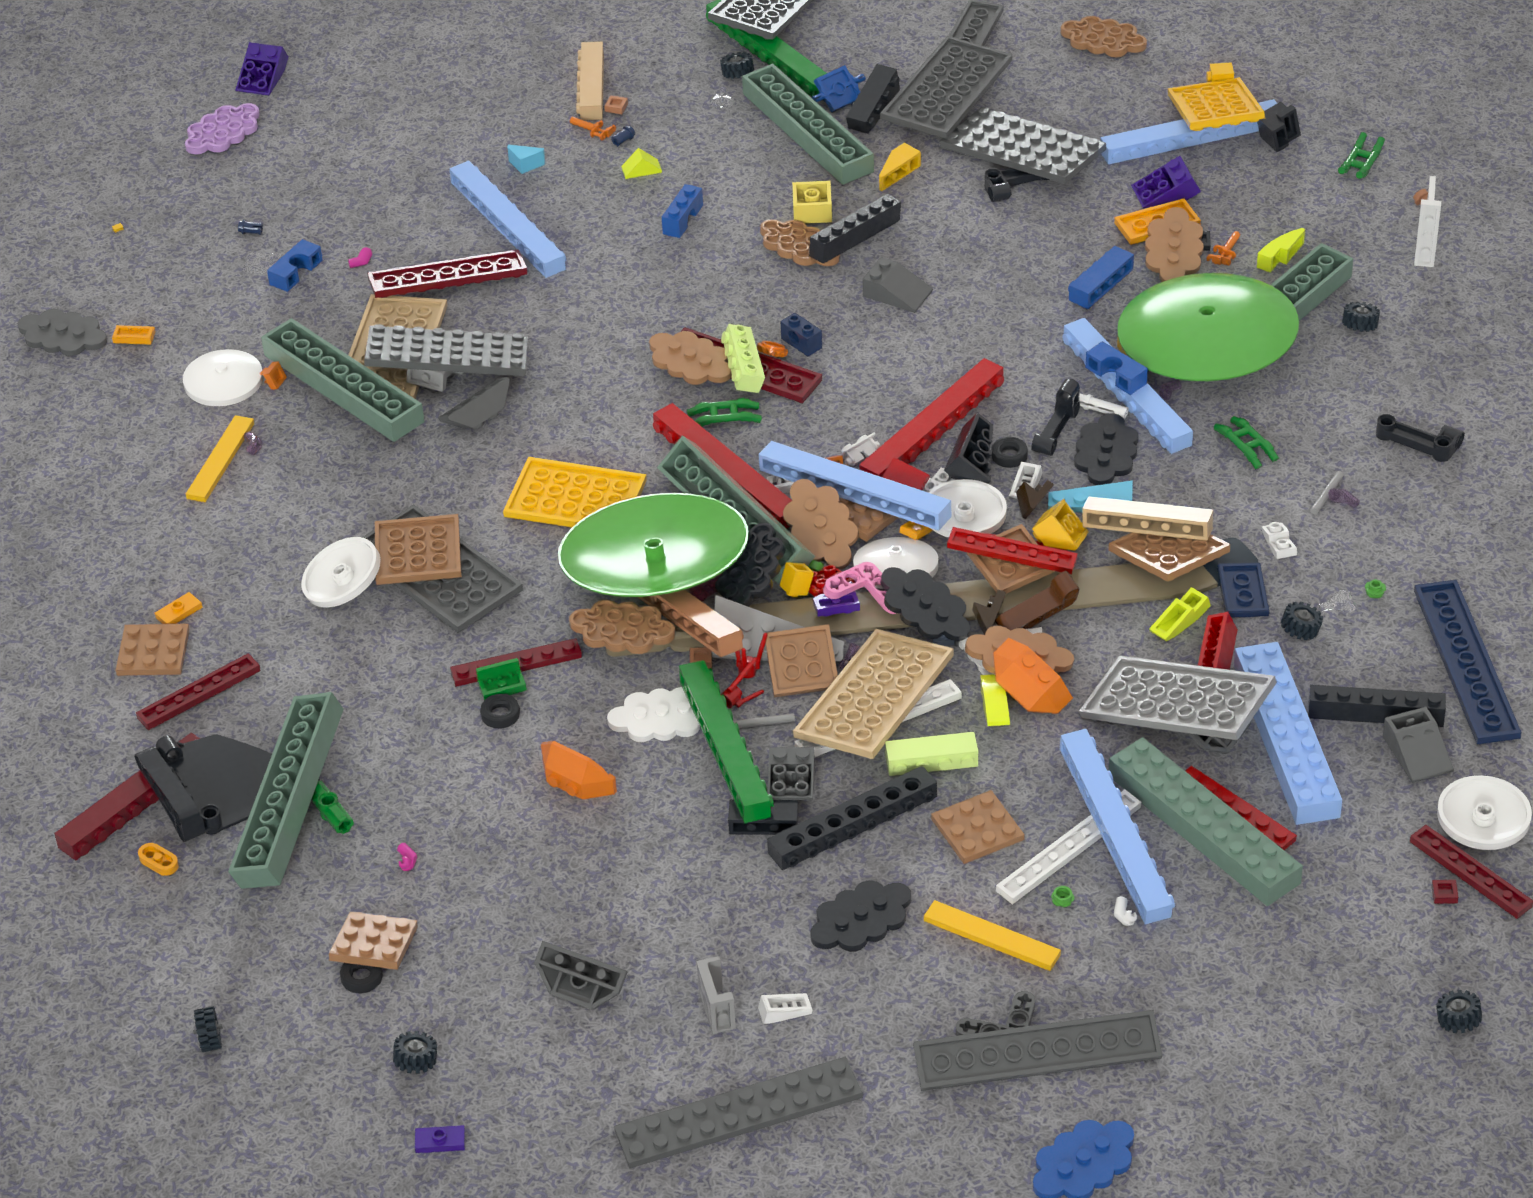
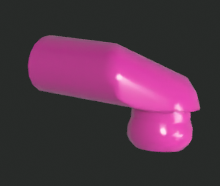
M364 247L357 257L348 259L350 268L367 265L372 257V250Z
M401 843L397 847V851L403 856L402 862L399 861V866L403 871H410L415 866L417 854L406 843Z

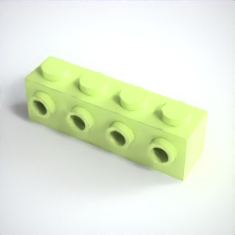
M728 324L726 331L722 333L721 341L724 343L728 367L731 369L732 381H734L736 390L759 393L765 375L752 329L743 325Z
M967 732L886 741L885 758L889 776L903 775L920 766H923L928 772L978 767V747L975 733Z

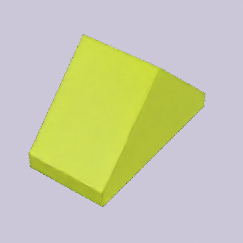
M640 148L621 166L625 179L662 173L658 159Z

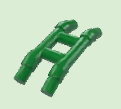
M1361 132L1348 158L1338 168V173H1347L1351 167L1359 168V171L1356 173L1358 179L1366 177L1382 151L1385 138L1378 137L1372 152L1362 150L1367 134ZM1357 156L1367 158L1366 162L1355 159Z
M746 398L709 403L701 402L687 409L689 417L710 411V415H704L694 420L701 427L713 423L732 421L760 423L762 420L761 415L753 414L752 412L740 411L738 413V408L759 409V402ZM730 408V414L718 415L719 409Z
M1236 416L1231 417L1230 422L1241 428L1234 432L1229 426L1219 423L1214 425V430L1228 438L1240 449L1255 470L1262 467L1257 454L1253 450L1258 446H1261L1272 462L1279 459L1272 444L1264 439L1246 419ZM1248 434L1254 439L1244 443L1240 437Z

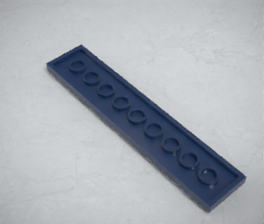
M1457 579L1415 585L1414 593L1476 744L1521 739L1522 732Z

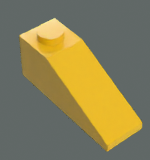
M906 143L892 150L879 174V190L887 189L921 166V152Z

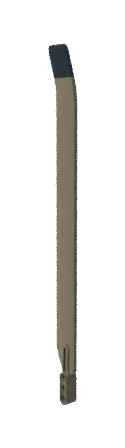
M1226 538L1223 541L1230 544L1229 553L1169 582L1133 563L1075 569L1070 576L1079 587V594L1077 600L1063 610L1183 597L1191 587L1202 593L1220 586L1217 572L1218 564L1259 562L1257 557L1241 540ZM1056 571L1005 594L998 616L1050 587L1051 581L1061 572ZM986 579L945 583L950 590V595H956L965 602L966 612L963 617L968 621L977 620L972 611L974 602L987 607L991 595H996L995 590ZM870 592L856 593L860 602V611H853L848 614H833L827 617L817 616L813 605V598L750 605V608L803 627L829 624L831 636L875 631V629L888 630L912 627L901 621L900 614L886 612ZM673 623L675 627V638L673 641L665 645L654 644L647 653L660 652L667 647H670L673 651L686 652L690 651V648L706 646ZM606 648V653L613 657L634 655V653L629 652L627 649L621 652H612Z

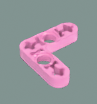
M863 562L830 577L825 582L823 593L830 599H838L865 587L886 612L896 614L888 610L884 604V597L887 591H880L875 588V585H881L882 572L871 562ZM845 578H853L856 583H848Z

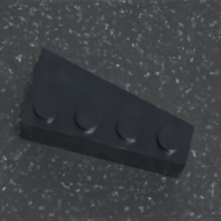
M876 64L846 116L849 129L868 134L875 127L880 119L882 110L900 91V78L896 68Z
M978 412L962 427L944 471L955 480L969 479L989 484L991 482V476L989 475L991 463H989V458L992 456L990 444L993 439V424Z

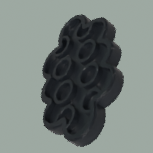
M1115 413L1101 416L1098 423L1085 424L1080 430V439L1076 442L1077 453L1074 457V466L1079 471L1088 473V480L1094 485L1110 484L1115 476L1128 475L1133 469V460L1137 456L1138 432L1132 427L1125 426L1124 418Z
M759 523L755 525L749 532L748 542L742 555L718 577L715 587L722 597L750 607L754 598H762L772 590V578L778 575L781 570L779 560L783 558L786 548L782 540L776 538V532L771 524Z
M896 567L884 570L880 580L881 586L887 591L884 597V604L888 610L900 614L901 621L904 624L917 627L918 632L928 639H938L943 635L953 641L966 639L970 632V624L963 617L966 612V604L962 598L950 595L947 585L942 582L933 581L932 576L928 572L920 569H915L908 573Z
M866 880L859 883L855 890L841 891L837 894L835 901H827L818 906L816 910L818 923L812 926L810 930L812 944L820 949H831L839 945L843 950L856 952L863 949L868 941L878 942L885 938L887 931L900 929L905 924V908L911 903V890L902 883H891L883 886L877 881Z

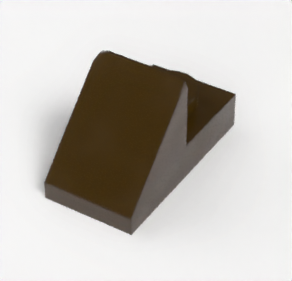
M1047 480L1043 486L1038 484L1035 489L1026 482L1022 483L1016 491L1022 518L1026 519L1053 487V483Z
M999 589L995 596L991 595L987 607L976 602L973 604L972 611L984 635L987 629L994 626L1006 592Z

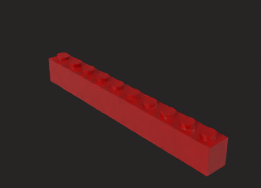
M983 358L859 464V470L883 477L893 457L907 464L914 462L919 454L926 451L934 441L939 440L948 429H952L956 422L963 419L971 409L976 408L984 398H988L993 390L1003 384L1004 367Z
M673 403L653 413L654 430L666 437L669 443L675 445L682 435L696 443L786 529L790 527L785 522L783 516L784 508L792 501L787 495Z

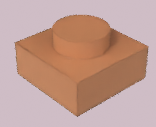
M610 95L604 106L605 112L622 115L628 105V98Z
M690 648V663L704 660L707 667L712 669V651L709 648Z

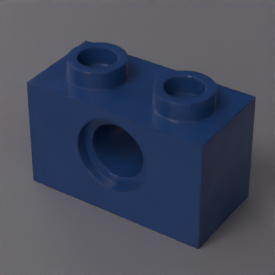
M793 313L780 321L781 339L807 357L822 349L821 329L797 313Z

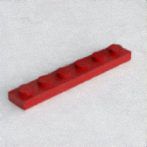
M952 527L947 541V548L1061 573L1067 571L1071 575L1073 574L1078 553L956 527Z
M1192 765L1185 770L1283 850H1286L1296 841V834Z

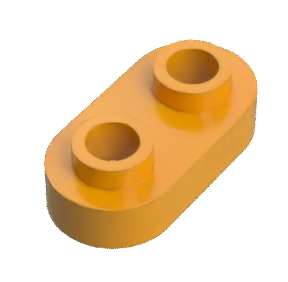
M146 843L138 850L140 862L160 875H172L179 868L176 855L158 844Z

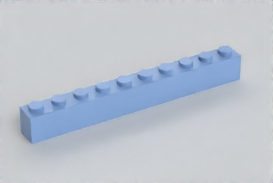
M1275 99L1259 102L1264 111L1277 104ZM1184 119L1100 137V141L1106 142V150L1101 154L1107 164H1113L1258 132L1259 129L1257 122L1245 121L1239 125L1225 124L1220 128L1206 127L1201 131L1190 130Z
M466 161L449 168L451 183L516 249H519L520 253L545 278L566 270V256L564 252L560 251L554 242L550 241L544 232H541L533 222H530L526 215L521 213L516 205L511 203L507 196L502 194L497 186L493 185L488 177L479 171L477 166H474L470 161Z
M1085 318L1064 325V334L1062 336L1064 343L1073 349L1074 354L1077 357L1079 356L1085 365L1087 351L1102 341L1110 345ZM1115 372L1105 373L1101 377L1095 374L1098 379L1105 383L1106 388L1116 395L1118 401H1122L1129 408V412L1138 418L1139 423L1149 430L1151 436H1155L1160 441L1161 446L1166 448L1171 454L1192 446L1193 430L1148 383L1132 395H1129L1115 386Z
M771 441L758 454L760 471L792 482L808 479L817 488L831 486L836 489L840 498L938 531L952 517L951 500L774 441Z
M1087 729L1061 735L1060 751L1144 924L1171 918L1172 909L1175 907L1173 896L1167 893L1164 878L1157 873L1156 862L1153 858H1150L1147 844L1144 840H1141L1138 826L1132 822L1130 810L1127 805L1123 804L1119 788H1115L1113 784L1112 773L1110 770L1107 771L1104 757L1096 749L1094 737H1090Z

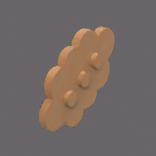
M1087 16L1080 21L1069 20L1061 25V35L1070 39V45L1078 50L1088 49L1093 54L1105 53L1110 57H1122L1127 52L1139 53L1147 47V39L1137 34V28L1129 23L1119 24L1114 19L1102 20L1096 16Z
M1178 207L1170 208L1165 212L1164 219H1155L1149 223L1147 231L1149 237L1145 241V250L1147 251L1145 264L1149 270L1159 273L1161 282L1197 273L1201 266L1200 256L1204 248L1201 241L1203 236L1202 226L1197 222L1189 221V215L1184 209Z
M771 219L761 223L760 233L764 236V247L777 251L780 257L793 259L796 264L803 266L815 263L823 266H833L839 262L840 255L824 264L809 256L810 236L821 231L818 228L807 227L805 223L799 220H789L783 223Z
M682 331L674 336L668 333H658L649 340L650 350L653 352L652 362L654 366L660 369H667L668 374L673 377H683L687 383L692 385L702 384L707 380L714 383H723L732 377L731 369L728 367V358L725 355V348L713 346L712 341L709 339H698L694 333Z
M808 479L797 480L790 488L792 501L786 505L783 511L785 522L788 526L792 527L791 534L815 555L813 560L818 562L825 560L827 565H834L837 569L847 567L852 560L850 546L856 543L859 535L857 526L854 522L850 521L849 508L845 504L840 503V498L835 488L831 486L817 488Z
M601 600L596 602L591 609H579L569 616L570 628L576 633L583 634L584 643L592 648L605 646L612 652H621L627 649L634 654H643L650 651L654 644H669L675 638L674 625L669 621L661 620L660 610L653 606L639 608L633 602L617 604L611 600Z
M993 626L987 629L985 635L975 634L968 637L965 643L966 653L972 658L982 660L985 670L995 674L993 653L1008 638L1028 646L1055 672L1069 671L1074 663V655L1066 648L1057 647L1054 637L1046 633L1032 634L1023 628H1016L1010 631L1006 627Z

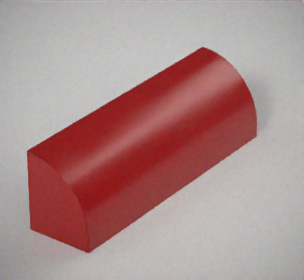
M1228 612L1208 616L1198 666L1230 670L1238 629Z

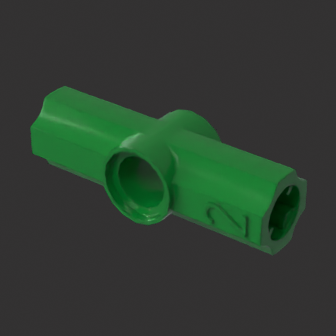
M322 780L318 781L311 801L320 811L321 818L328 821L336 833L345 834L349 832L354 825L353 819L339 803L337 794L331 792Z

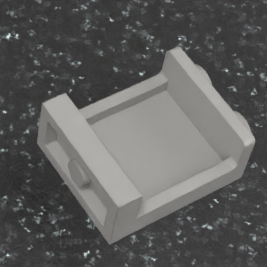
M407 369V382L443 392L446 389L448 376L452 373L462 375L464 372Z
M720 957L696 961L699 994L712 1034L736 1029L732 992L718 995L716 992L723 990Z

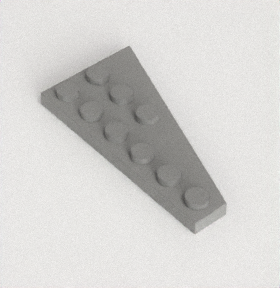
M715 595V611L742 630L744 635L742 642L743 648L746 649V656L757 657L764 633L805 628ZM831 637L836 664H843L844 641ZM766 645L763 650L761 661H768ZM712 651V658L736 659L735 652L720 657Z

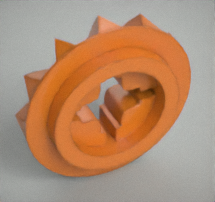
M772 341L757 343L758 351L763 354L781 358L788 354V350L782 344Z

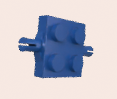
M844 65L814 80L820 94L812 96V99L816 103L824 100L832 113L855 102L860 93L858 83L865 81L866 78L864 74L853 77Z

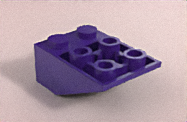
M249 42L235 91L269 96L283 75L289 56L284 48Z
M1180 155L1131 185L1143 209L1180 199L1187 201L1201 192Z

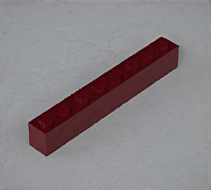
M191 732L178 742L187 743L200 738ZM140 770L55 832L58 848L76 861L88 854L96 845L104 842L116 830L121 829L132 818L139 816L151 804L156 803L158 797Z

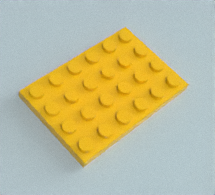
M1240 77L1168 88L1169 98L1190 130L1201 131L1206 127L1220 128L1225 124L1239 125L1245 121L1258 122L1259 119L1265 118L1264 110Z
M528 457L503 510L504 517L573 527L579 521L601 508L619 501L639 497L647 477L646 474Z

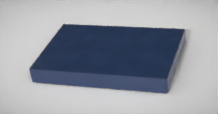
M1218 564L1217 572L1225 612H1228L1231 618L1269 616L1270 611L1261 564Z

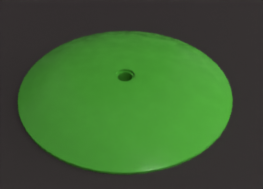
M1201 273L1185 275L1161 282L1137 295L1123 310L1118 321L1117 330L1119 342L1126 354L1131 359L1148 368L1149 371L1180 380L1218 381L1256 372L1281 358L1290 349L1297 337L1299 318L1296 308L1287 296L1267 283L1235 274Z
M662 493L639 496L608 505L579 521L563 538L559 547L558 559L564 574L575 584L590 591L621 597L663 595L699 585L728 569L737 561L746 548L749 536L748 526L745 519L736 509L714 498L686 493Z

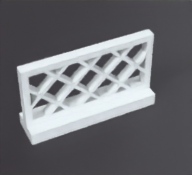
M1430 176L1427 200L1421 199L1414 266L1434 267L1441 201L1434 200L1436 176Z

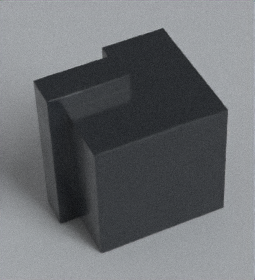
M1281 101L1265 110V118L1259 119L1257 122L1260 137L1276 152L1288 147L1290 141L1301 136L1296 108L1293 105L1286 107Z

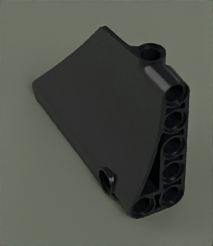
M218 734L187 743L176 742L172 736L166 735L157 741L156 748L152 746L134 754L138 768L155 792L183 842H187L205 833L209 835L217 834L226 828L247 820L272 756L270 752Z

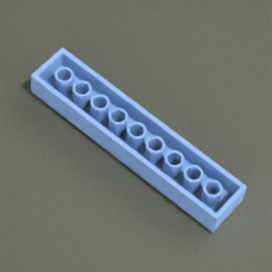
M1272 642L1235 648V671L1273 675L1276 678V685L1254 715V719L1295 824L1299 825L1340 818L1342 808L1341 795L1279 643Z

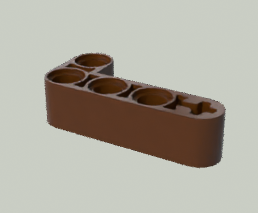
M1064 571L1054 577L1050 587L1002 613L996 618L995 623L998 626L1006 627L1010 631L1016 628L1030 629L1072 605L1077 600L1080 589L1070 574Z

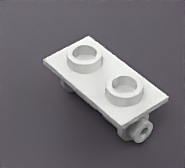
M875 432L868 436L863 435L855 444H848L841 450L846 466H855L864 460L861 453L868 458L880 447L879 442L873 440Z

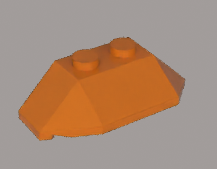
M1008 638L993 653L995 681L1028 712L1058 714L1073 699L1062 678L1028 646Z
M548 741L541 744L546 781L552 787H558L569 795L580 799L614 795L617 792L615 776L611 773L608 774L603 767L591 758L556 741Z

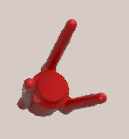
M767 633L763 634L757 653V661L743 678L754 677L756 669H760V661L768 636ZM745 648L741 649V655L740 650L735 652L738 675L753 659L751 656H746Z
M754 657L731 685L720 694L725 696L728 708H732L734 705L739 708L745 702L764 693V690H759L741 699L742 691L737 687L757 661V657Z

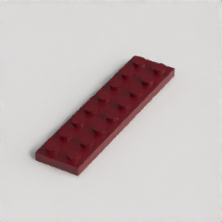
M519 249L368 272L367 275L375 298H387L392 295H406L412 292H425L431 289H444L450 286H463L489 280L497 281L508 277L517 278L521 275H527V267Z
M686 327L681 330V332L689 331L694 333L698 339H709L712 341L713 346L725 348L721 339ZM758 352L765 375L761 387L762 390L803 404L822 381V374Z

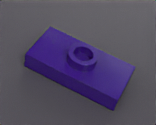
M464 1125L415 1128V1153L465 1150Z

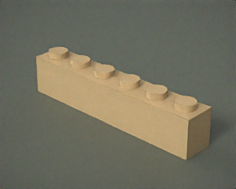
M603 41L581 42V50H578L576 112L580 114L581 120H603Z
M1088 497L1082 508L1083 527L1205 541L1208 540L1213 529V510L1098 497Z

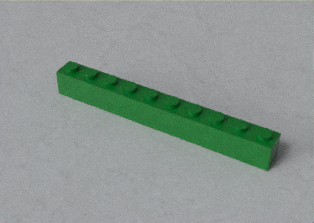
M715 0L706 4V18L709 22L715 24L720 30L727 33L730 38L735 39L741 46H744L752 54L759 57L761 61L766 62L768 65L774 64L807 95L812 97L820 94L814 80L827 74L825 71L777 36L773 40L765 39L762 36L749 34L741 29H733L728 25L718 24L708 19V13L722 0Z
M704 660L679 665L680 684L744 823L770 818L771 808L774 807L772 795L767 794L766 783L764 779H760L759 768L753 764L752 753L746 750L745 738L740 737L739 726L737 722H733V714L731 709H727L725 696L720 695V687L717 681L714 682L712 669L707 667Z

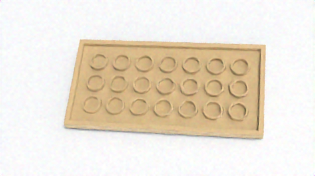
M371 294L349 356L364 365L369 326L381 324L385 327H422L431 330L440 328L447 308V300L403 296L375 298L374 294ZM365 366L414 399L416 398L420 386L407 382V369Z
M875 629L793 730L794 738L874 759L885 742L888 741L952 659L954 649Z

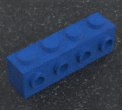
M1117 246L1105 252L1098 261H1095L1091 267L1083 271L1076 280L1069 284V301L1089 309L1133 270L1134 254Z

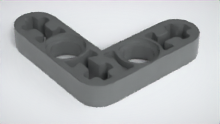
M1028 991L1018 992L1014 996L1006 1025L970 1018L960 1019L956 1023V1036L977 1033V1030L981 1033L1030 1026L1035 1010V996ZM1028 1001L1025 1004V1010L1021 1009V1003ZM1016 1018H1022L1026 1022L1023 1024H1015L1013 1020Z

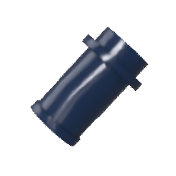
M624 126L622 131L611 137V140L618 147L626 140L633 139L635 131L631 126Z
M245 219L239 221L238 232L242 234H262V222H247Z

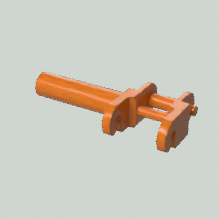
M576 117L570 118V124L590 130V136H598L601 141L606 137L609 138L616 131V125H612L605 130L600 129L603 127L602 120L593 124Z
M1234 231L1224 246L1215 245L1213 251L1216 252L1218 249V253L1221 255L1209 254L1206 258L1207 261H1210L1212 258V263L1229 266L1231 259L1236 257V253L1231 249L1239 239L1240 233Z

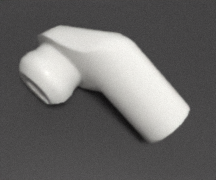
M1120 896L1116 899L1114 917L1123 925L1131 926L1136 921L1137 915L1135 912L1131 914L1132 910H1126L1128 900Z

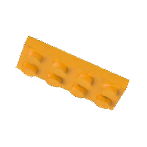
M1180 199L1117 216L1114 218V223L1129 244L1133 245L1146 241L1149 237L1147 232L1149 223L1155 219H1164L1165 212L1170 208L1178 207L1184 209L1189 215V221H1194L1201 225V220L1187 201Z

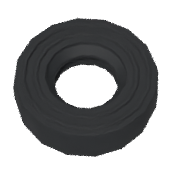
M1016 437L1000 438L994 442L991 449L993 461L997 465L1006 468L1020 466L1021 462H1025L1028 456L1026 443ZM1013 449L1017 451V454L1005 455L1002 451Z
M496 694L484 700L481 704L480 714L482 721L487 726L502 729L515 724L519 719L520 707L513 696ZM498 707L508 709V712L503 715H494L492 713L493 709Z
M343 963L340 969L341 983L345 989L352 993L370 992L381 983L383 978L382 968ZM358 969L370 971V975L363 979H355L352 976Z

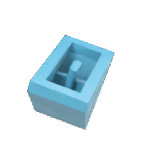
M518 145L507 146L509 162L521 174L543 166L546 163L544 148Z

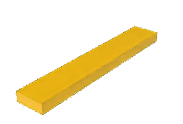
M234 416L186 492L187 499L206 503L254 426L253 418Z
M936 900L933 901L924 915V921L1048 971L1052 970L1061 956V950Z

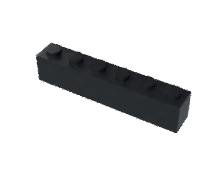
M886 194L810 236L809 256L824 264L892 226L900 220L901 201Z
M1310 684L1308 717L1310 719L1384 723L1386 717L1427 707L1437 726L1444 727L1446 693Z

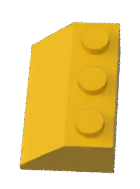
M1064 499L1044 512L1032 528L1036 540L1042 542L1045 546L1073 551L1078 549L1089 533Z

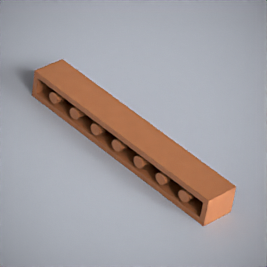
M685 589L663 595L638 597L649 606L656 607L660 610L661 615L720 657L743 648L742 640L744 635L742 630Z

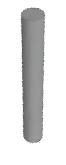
M1337 471L1310 509L1311 513L1316 515L1319 513L1343 478L1344 474L1341 471Z
M792 713L734 720L733 722H737L739 729L791 723L795 722V716Z

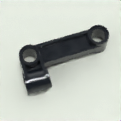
M991 168L985 171L984 187L990 200L996 202L1010 198L1012 195L1010 186L1041 179H1050L1013 168L1003 170Z
M1067 378L1061 384L1056 393L1055 412L1043 432L1035 434L1031 445L1032 451L1050 456L1054 454L1058 436L1069 418H1076L1080 409V385L1076 380Z
M1382 414L1377 419L1376 437L1383 441L1391 440L1429 454L1439 462L1448 461L1456 450L1460 448L1465 436L1464 431L1444 425L1436 436L1398 422L1390 414Z

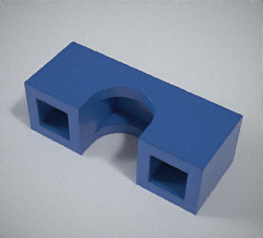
M684 184L662 215V231L664 235L681 238L688 228V216H696L703 206L702 188Z
M302 239L267 270L269 285L288 292L299 282L297 269L304 268L312 271L323 261L321 246Z
M1102 341L1086 352L1085 368L1100 377L1105 373L1115 372V386L1127 394L1132 395L1147 384L1148 368Z

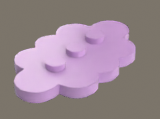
M252 103L242 104L237 108L225 105L216 109L214 113L204 115L200 122L188 127V139L185 141L186 151L190 154H202L208 150L211 152H223L231 144L242 142L245 135L254 133L258 128L257 119L260 115L258 106Z

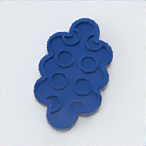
M1083 1120L1074 1127L1073 1132L1059 1134L1055 1138L1054 1145L1043 1147L1037 1152L1036 1167L1038 1172L1033 1178V1191L1040 1198H1059L1062 1195H1065L1067 1198H1090L1093 1195L1094 1188L1102 1189L1110 1186L1114 1175L1127 1172L1131 1166L1132 1156L1129 1148L1134 1142L1133 1128L1123 1121H1112L1103 1126L1094 1120Z

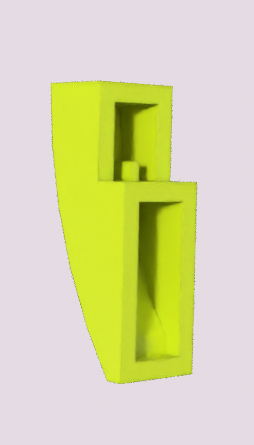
M1300 228L1288 232L1264 246L1258 252L1257 268L1271 273L1279 262L1287 265L1303 246L1305 229Z
M1191 587L1180 600L1176 598L1149 628L1150 632L1165 641L1176 637L1210 608L1209 598Z
M995 674L980 675L983 709L987 726L1010 725L1006 691L995 681Z

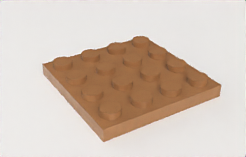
M458 514L375 521V547L380 554V567L376 575V585L462 577Z
M1132 532L1110 542L1109 551L1169 582L1229 553L1230 544L1211 534L1208 540L1205 541Z

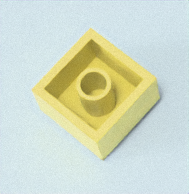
M830 181L792 182L794 220H799L803 223L832 222Z

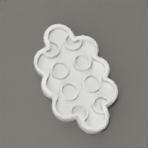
M682 687L675 688L672 691L658 688L649 694L643 692L632 693L626 697L624 706L613 708L607 715L609 728L616 732H628L629 737L637 742H646L653 738L667 741L676 735L689 737L695 735L700 730V725Z

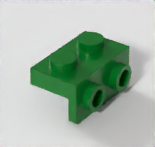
M518 658L476 669L478 686L484 700L496 694L512 695L527 691Z

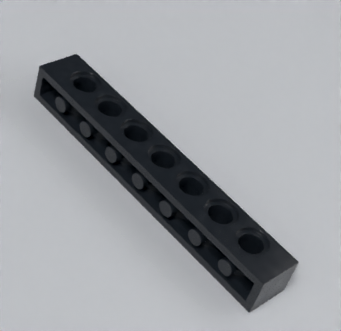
M923 766L913 769L767 838L768 854L782 871L789 867H794L799 862L813 858L818 853L829 848H834L843 841L853 839L864 831L872 830L885 821H891L906 811H912L915 807L925 802H931L937 797V781Z

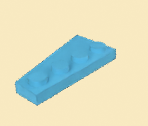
M1133 480L1049 492L1048 510L1062 499L1067 502L1074 512L1082 513V508L1088 497L1132 501Z

